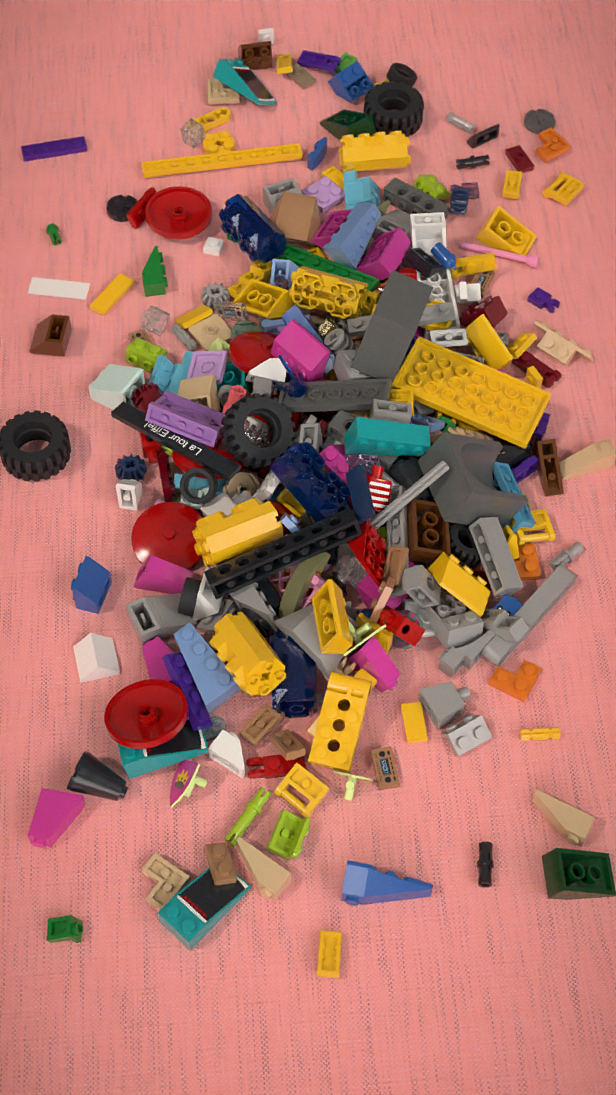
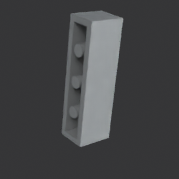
M498 517L479 518L469 526L494 597L505 596L506 594L513 595L524 586Z

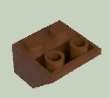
M271 41L240 45L238 47V59L243 60V64L247 65L251 70L272 68Z
M52 314L38 323L30 353L65 356L72 331L70 317Z

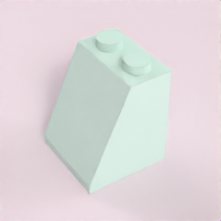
M109 364L100 372L97 379L89 385L90 399L112 410L122 402L135 407L131 400L134 397L132 393L136 392L138 387L145 384L144 370L136 367Z

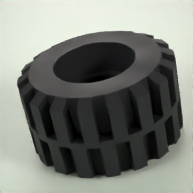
M450 523L451 554L460 560L459 564L462 567L467 565L473 570L480 564L481 559L469 529L470 525Z

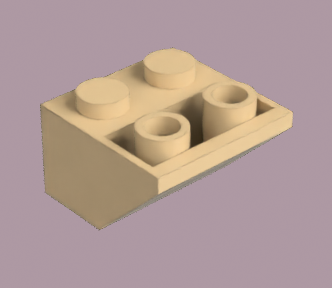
M215 374L180 380L177 395L211 409L221 410Z

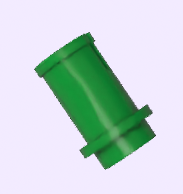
M49 224L46 233L50 236L54 246L58 245L56 240H58L60 245L62 238L59 234V227L56 224Z

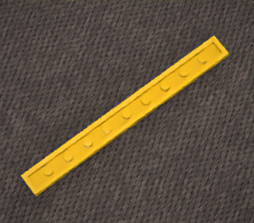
M300 143L144 161L141 162L143 177L147 178L303 159V153Z

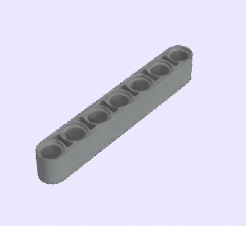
M562 564L559 565L513 615L522 617L529 627L523 639L518 642L504 641L502 637L496 634L485 646L481 655L494 665L500 666L569 590L578 575Z

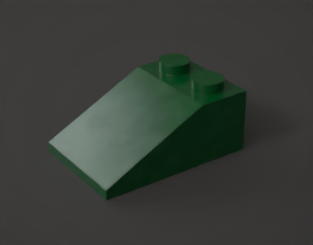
M343 109L320 121V125L338 140L342 139L344 135H353L354 138H357L360 134L370 133L371 137V135L376 133L371 114Z
M555 848L541 856L549 899L573 900L616 896L609 853Z

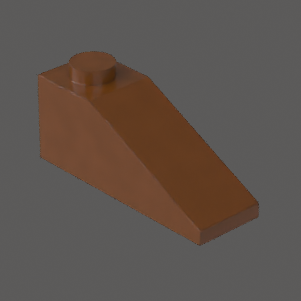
M555 439L535 442L532 444L533 455L539 459L537 472L545 497L564 494Z

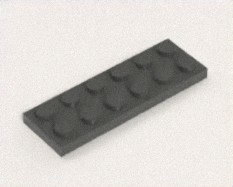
M391 378L283 383L278 403H284L287 406L286 411L288 413L372 409L374 399L389 401L392 381Z

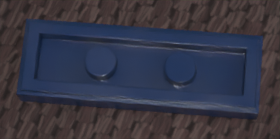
M359 464L345 474L355 517L358 523L362 524L375 516L365 467Z

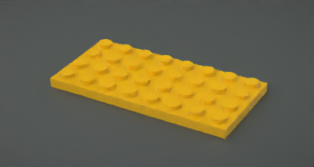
M420 336L398 371L391 390L414 388L415 401L526 449L552 396L547 391Z

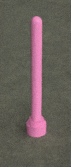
M460 243L462 249L484 254L494 252L495 256L525 262L532 268H537L540 255L537 254L525 256L471 243Z

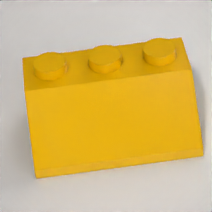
M251 278L231 305L270 319L282 317L296 303H293L289 297L288 290Z
M480 315L465 328L468 345L470 344L473 348L472 353L474 356L485 358L484 365L504 370L510 366L513 356L485 315Z
M443 551L428 570L440 586L481 617L484 614L490 590L486 587L487 582L479 575L476 578L473 575L474 572L467 565L462 567L459 564L460 560L453 554L449 556Z
M328 579L312 597L321 653L344 654L353 643L349 630V618L345 609L346 601L343 598L341 588L332 579Z

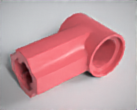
M239 385L232 386L222 413L225 414L227 409L232 407V404L245 397L247 390Z

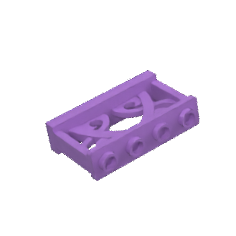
M165 391L164 395L158 400L149 403L145 421L214 448L217 441L224 436L220 435V429L224 426L221 424V421L226 415Z

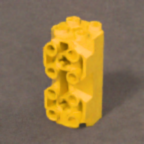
M402 131L389 132L390 135H386V132H378L373 137H370V133L360 134L357 138H354L353 135L342 136V139L339 140V143H342V147H339L340 167L344 166V169L341 172L407 167V164L411 163L410 154L407 152V147L410 145L409 137H405Z
M304 266L299 267L297 271H293L291 275L292 287L288 292L293 303H296L299 307L310 310L314 308L343 319L362 316L359 312L360 309L364 310L369 293V290L365 289L368 287L367 283Z
M253 498L235 505L230 516L219 511L199 519L196 523L197 527L192 531L197 543L194 544L196 553L202 556L205 566L209 567L282 538L283 526L281 521L277 522L276 516H278L277 510L270 501L264 503L258 498Z
M237 612L238 615L234 616L232 613L226 614L214 625L215 636L213 635L212 639L208 642L215 651H219L216 655L223 663L228 661L225 668L229 673L235 675L233 679L240 687L245 686L244 689L250 696L260 694L261 696L268 695L286 678L285 665L253 622L243 612Z

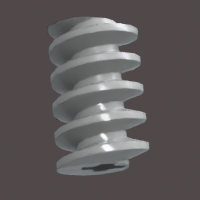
M341 328L332 330L324 339L325 345H328V348L334 354H337L338 350L359 349L357 344Z

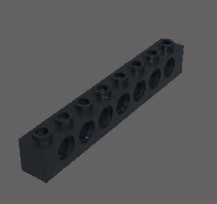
M347 508L204 571V574L217 600L362 535L357 518L351 509Z

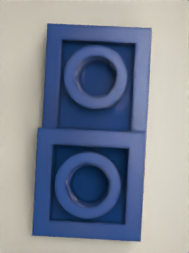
M327 137L317 141L314 144V151L308 155L307 168L311 171L322 162L327 153Z

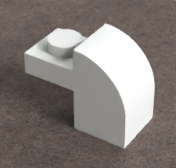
M459 282V285H453L456 304L481 302L480 283L466 284V282Z

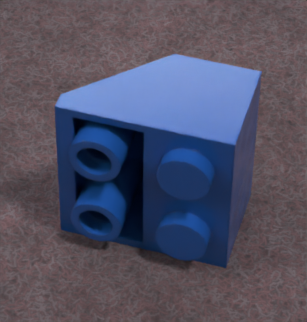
M358 61L328 81L337 96L351 103L366 94L371 88H374V85Z
M88 556L85 557L83 563L79 564L78 575L76 579L72 580L71 590L73 591V600H75L77 609L99 614L112 583L110 571Z

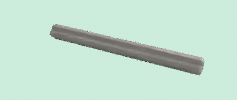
M445 461L437 464L369 522L372 526L374 525L378 529L448 471V464Z

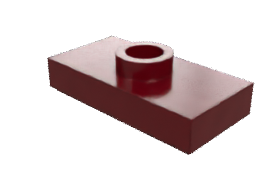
M520 145L505 149L506 156L517 171L525 173L534 170L533 163Z

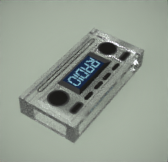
M225 301L214 303L216 312L222 320L246 322L249 319L245 303Z

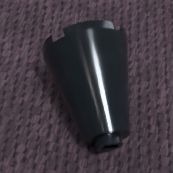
M412 456L409 457L410 460L406 461L401 459L389 471L390 477L399 485H403L406 490L424 476L418 462L420 458ZM429 486L414 499L432 502Z
M85 751L75 767L76 770L73 776L71 775L67 789L118 801L119 798L124 799L129 788L125 786L127 782L90 752Z

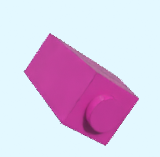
M150 555L138 570L134 588L167 594L182 593L186 577L192 578L194 572Z
M157 636L155 639L147 641L142 647L149 679H160L173 683L162 660L166 654H173V652Z
M374 636L358 646L347 659L351 664L353 662L356 663L355 668L358 671L363 668L377 679L375 687L381 693L387 689L391 691L398 684L397 679L401 674Z
M42 788L28 832L30 843L38 848L52 847L85 808L83 795Z

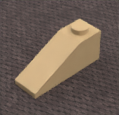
M610 439L593 443L559 462L562 479L566 480L614 466L616 450Z
M536 789L532 802L562 838H565L572 845L582 847L595 817Z
M238 837L236 840L237 849L260 894L267 899L272 898L276 901L291 882V873L241 837Z

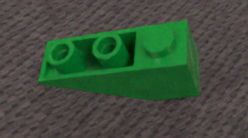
M158 245L154 247L142 271L145 297L165 295V287H168L167 277H163V275H166L165 265H161L163 255L162 252L158 251Z

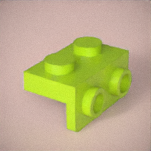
M419 174L413 184V187L438 200H448L451 196L447 188L437 181V177L432 174Z
M138 337L126 348V362L150 373L153 371L157 357L159 355L167 356L166 349Z
M285 809L282 810L266 849L287 861L298 857L303 848V845H301L303 838L309 833L310 826L308 825L311 819L308 817L301 819Z

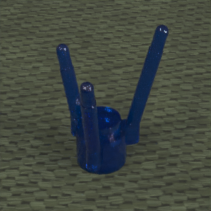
M279 355L278 358L292 380L289 382V389L276 382L272 384L290 397H302L308 390V387L305 385L301 373H298L299 379H297L286 361Z

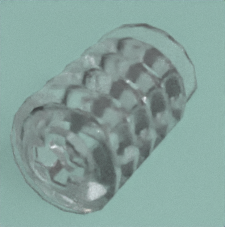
M246 420L244 430L248 440L257 447H267L271 436L268 437L267 432L262 433V429H256V425H250V422Z

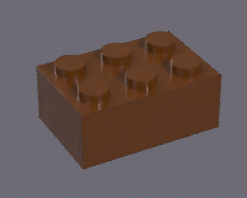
M418 499L411 500L407 504L408 559L412 562L432 565L443 551L447 555H451L449 522H444L435 502Z

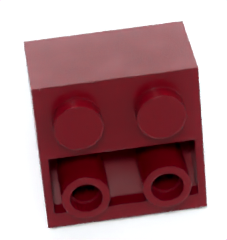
M489 296L480 303L476 301L470 304L469 309L461 313L462 316L459 318V322L461 325L468 327L480 315L484 314L491 326L495 328L508 312L499 296L493 298Z

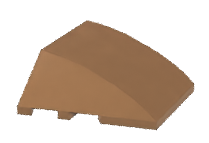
M284 191L261 234L277 240L321 248L312 241V238L321 227L317 197Z

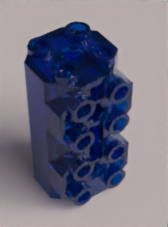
M236 194L226 200L225 209H221L218 213L223 223L221 228L225 234L228 233L234 243L241 242L239 244L243 253L246 252L252 262L260 260L263 263H268L285 252V234L248 196L243 197L241 194Z
M298 442L284 452L285 454L282 457L279 456L269 467L315 522L352 506L348 497L350 492L347 485L335 472L329 471L326 473L323 471L325 460L308 442Z
M277 628L278 631L274 635H270V646L285 665L286 678L272 690V709L276 710V713L281 714V711L284 712L285 717L288 718L307 717L312 710L313 713L318 712L316 663L290 636L287 637Z

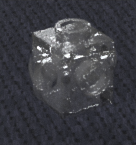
M191 118L180 128L182 140L186 145L196 148L205 139L203 125Z
M151 305L141 315V328L160 336L167 327L170 313Z
M346 554L332 568L337 573L335 577L342 584L348 583L354 588L368 574L355 556L351 558Z

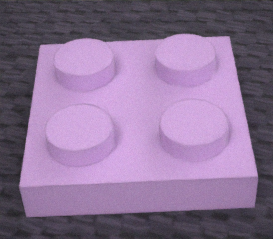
M327 176L301 191L303 195L317 197L318 210L322 213L345 200V191Z
M226 350L193 352L187 379L215 374L216 384H222L229 356Z

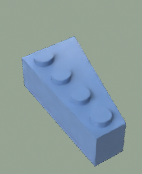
M357 203L347 216V221L339 226L340 230L337 234L332 235L330 243H326L323 248L334 262L356 269L382 213L374 203Z
M190 622L174 633L179 650L210 714L239 692L241 687L234 681L233 677L235 676L229 673L225 668V664L218 658L213 649Z

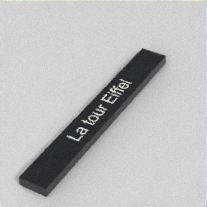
M125 402L119 404L111 412L113 418L227 481H230L241 470L239 464L201 443L145 421L146 414Z

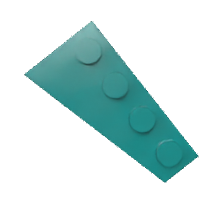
M356 417L344 435L345 455H424L430 448L429 426Z

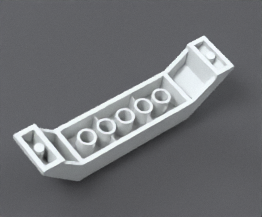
M444 212L410 214L411 249L421 248L438 263L439 261L430 251L439 242L446 247ZM442 268V270L430 278H425L417 271V281L433 287L427 304L433 300L445 303L453 302L456 319L453 320L450 327L446 330L430 331L423 328L424 339L443 347L468 345L466 330L460 328L450 269Z

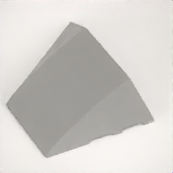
M313 604L274 621L273 623L287 637L290 636L317 663L316 667L329 679L331 672L336 671L343 654L321 653ZM347 614V616H348V618H349V622H351V624H352V625L354 626V628L356 629L358 625H357V624L354 622V620Z

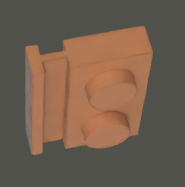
M389 576L386 582H381L377 591L380 595L378 599L373 598L369 607L372 609L369 620L377 623L379 615L393 591L396 579Z

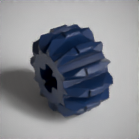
M461 186L453 188L449 207L450 213L455 215H464L466 213L469 199L468 188Z
M132 453L129 457L123 455V459H118L115 465L116 477L121 480H144V475L147 472L144 459H140L139 455L133 457Z

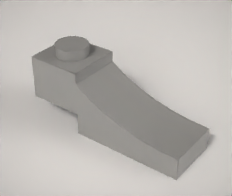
M485 608L484 614L480 617L484 621L483 629H491L502 637L504 641L518 642L523 639L524 634L529 630L522 617L509 616L507 611L503 609Z
M489 629L483 636L468 645L459 648L452 646L449 651L445 650L439 658V670L452 678L463 665L471 669L482 657L483 649L496 633Z

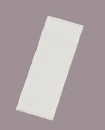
M32 277L27 294L86 300L90 283Z

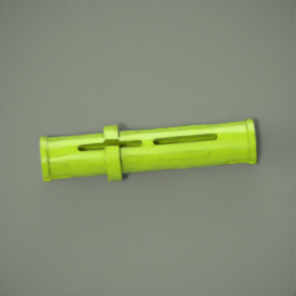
M260 787L252 801H248L246 804L247 808L224 837V840L228 843L234 836L230 843L231 846H236L237 838L243 835L256 815H260L262 812L261 808L271 797V793L268 790L261 797L266 790L265 788Z

